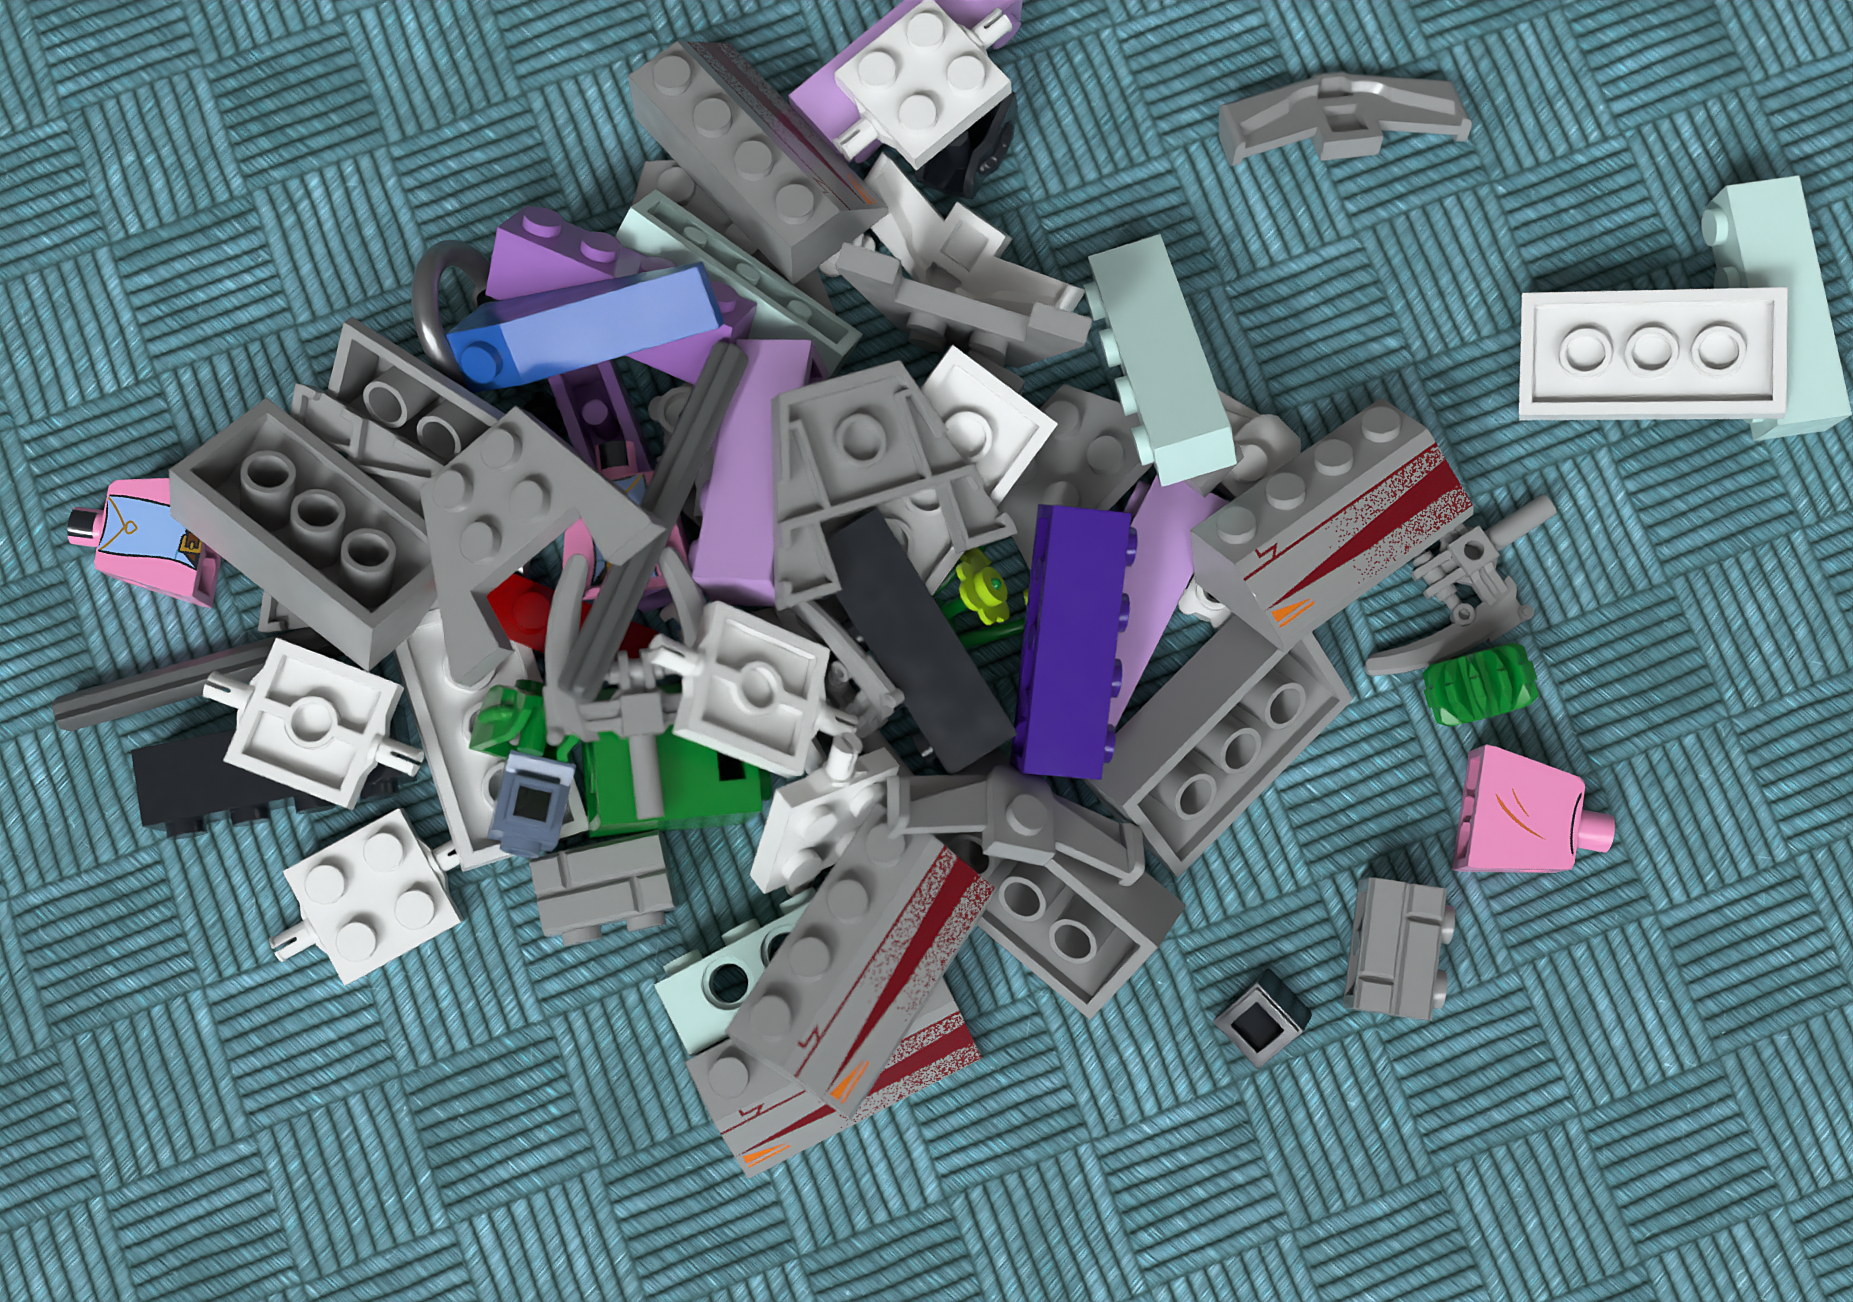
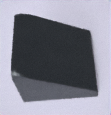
M1266 969L1213 1022L1254 1066L1260 1069L1305 1030L1312 1017V1013L1272 970Z

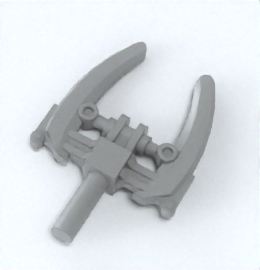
M1541 494L1484 531L1479 525L1472 528L1465 526L1462 522L1439 539L1441 544L1439 554L1434 557L1431 551L1426 552V550L1415 556V560L1412 563L1417 569L1410 576L1415 582L1422 578L1426 581L1429 588L1423 594L1427 600L1436 596L1440 603L1445 602L1451 611L1450 621L1452 624L1429 637L1411 644L1371 655L1364 664L1365 673L1371 676H1382L1428 668L1429 665L1458 657L1484 643L1486 640L1490 644L1516 626L1532 618L1534 609L1530 605L1521 606L1516 599L1517 584L1509 575L1503 581L1496 571L1497 559L1500 556L1498 551L1555 516L1557 512L1552 501L1546 495ZM1454 584L1470 585L1482 603L1475 609L1469 604L1462 603L1456 595L1458 590Z
M667 546L660 556L658 566L672 595L681 623L684 644L691 648L696 640L703 607L707 603L698 583L692 578V573L675 548ZM574 554L568 558L554 593L548 619L545 647L547 686L542 688L547 742L551 745H558L566 735H575L584 742L600 741L597 732L613 731L620 737V740L629 739L637 819L663 817L665 815L656 736L664 733L669 725L675 724L682 693L666 694L655 685V680L663 679V675L677 674V676L683 678L682 674L648 662L647 653L651 652L649 648L640 649L639 658L628 659L627 651L624 650L617 651L615 661L612 662L604 680L608 681L609 684L618 683V690L610 700L584 702L567 696L558 688L560 674L579 636L581 605L589 569L585 557L581 554Z
M811 600L789 607L820 637L838 658L832 664L827 663L824 676L826 705L845 713L853 714L858 718V725L851 727L857 728L855 735L862 742L861 750L864 754L885 747L900 765L896 776H915L879 731L889 721L887 718L894 712V708L905 700L903 692L892 684L873 658L867 655L850 633L818 602ZM853 678L860 688L859 693L848 682L849 679ZM818 730L815 736L825 755L829 758L834 737Z

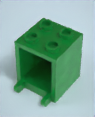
M682 684L656 685L666 694L683 693ZM618 688L600 690L596 699L592 702L610 700ZM675 724L669 725L664 733L656 736L665 816L637 819L629 739L620 740V737L613 731L597 732L600 741L584 742L581 740L589 839L642 834L655 830L667 832L743 825L763 812L762 801L770 800V771L723 753L726 781H720L717 750L674 734Z

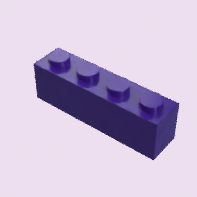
M1038 504L1014 728L1018 734L1012 737L1010 765L1023 773L1102 780L1103 763H1110L1115 748V730L1112 724H1108L1111 698L1118 697L1123 676L1122 662L1120 659L1115 658L1118 632L1123 633L1126 630L1130 615L1129 595L1123 593L1125 567L1133 565L1138 542L1136 528L1130 527L1131 513Z

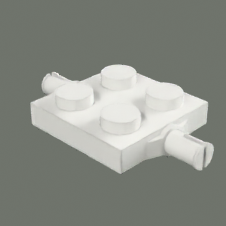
M923 0L835 71L836 85L856 105L861 118L840 136L833 139L834 145L841 155L844 154V158L851 161L854 156L875 139H878L882 143L897 149L913 168L918 170L1012 93L1011 81L989 59L986 49L1012 30V24L1005 14L1002 15V10L995 8L993 12L969 30L954 22L934 0Z
M717 600L703 607L696 640L691 648L668 639L662 634H658L649 646V649L653 651L647 653L648 662L680 673L683 677V693L673 729L674 734L789 779L803 775L809 744L818 730L833 737L837 734L841 737L842 732L855 735L857 728L851 727L858 725V718L855 715L826 705L824 676L830 654L829 648Z
M276 638L263 669L249 684L222 675L218 671H213L207 680L230 689L231 692L227 693L206 684L204 686L203 696L205 698H211L238 709L237 730L223 761L351 810L355 807L368 774L377 766L378 762L414 776L420 766L400 759L396 755L401 754L419 762H422L424 757L423 749H417L389 738L390 721L404 687Z
M842 732L841 737L838 734L834 737L829 758L824 762L822 768H819L804 779L776 789L750 876L764 894L785 885L787 893L794 897L812 888L816 876L821 870L837 863L876 802L886 807L887 777L896 776L900 765L885 747L858 757L862 749L861 740L852 733Z
M398 808L282 871L300 903L303 921L269 938L272 949L297 938L295 942L274 954L281 962H285L291 956L316 944L328 955L342 983L346 986L465 921L449 893L448 876L446 871L460 864L457 853L452 855V852L455 851L453 840L451 839L433 849L432 846L418 836L404 808Z

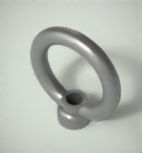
M443 240L429 247L415 268L411 289L412 313L419 340L433 367L469 391L441 323L438 307L439 282L447 267L456 266L463 270L476 286L471 297L472 305L476 310L484 303L495 301L494 298L485 295L491 263L481 252L465 242Z

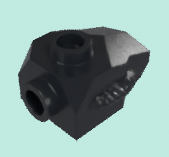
M1015 92L1009 94L923 166L915 170L916 182L947 195L973 200L984 179L998 170L1013 140L1018 111Z

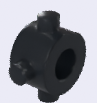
M544 392L532 393V399L524 405L523 410L533 414L554 433L558 434L563 421L559 409L551 400L544 397Z

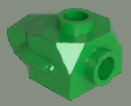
M519 679L516 680L514 687L498 684L489 689L475 719L468 749L505 760L510 750L568 763L571 749L581 739L575 735H566L558 745L549 744L546 739L547 727L542 689L547 684ZM520 732L518 744H510L508 741L513 740Z

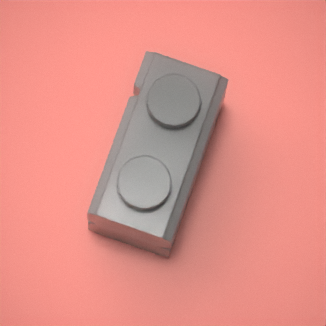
M659 830L542 855L539 858H529L544 936L548 937L562 935L564 947L602 939L601 926L626 921L628 932L662 926L666 924L664 912L679 909L664 833Z
M1372 877L1358 880L1343 1008L1432 1021L1433 1008L1441 1009L1443 1007L1447 993V973L1445 970L1438 969L1441 943H1450L1455 926L1454 906L1445 905L1447 889Z

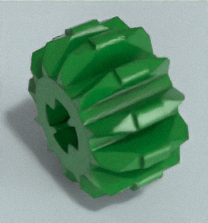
M1514 642L1429 665L1422 673L1426 686L1424 694L1428 708H1432L1436 723L1444 726L1470 723L1524 708L1527 705H1531L1539 696L1535 684L1537 676L1533 662L1528 660L1525 647Z

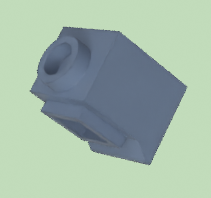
M510 750L504 763L487 838L501 841L499 849L515 856L539 858L540 850L552 852L558 843L576 765ZM519 786L551 793L545 822L513 815Z

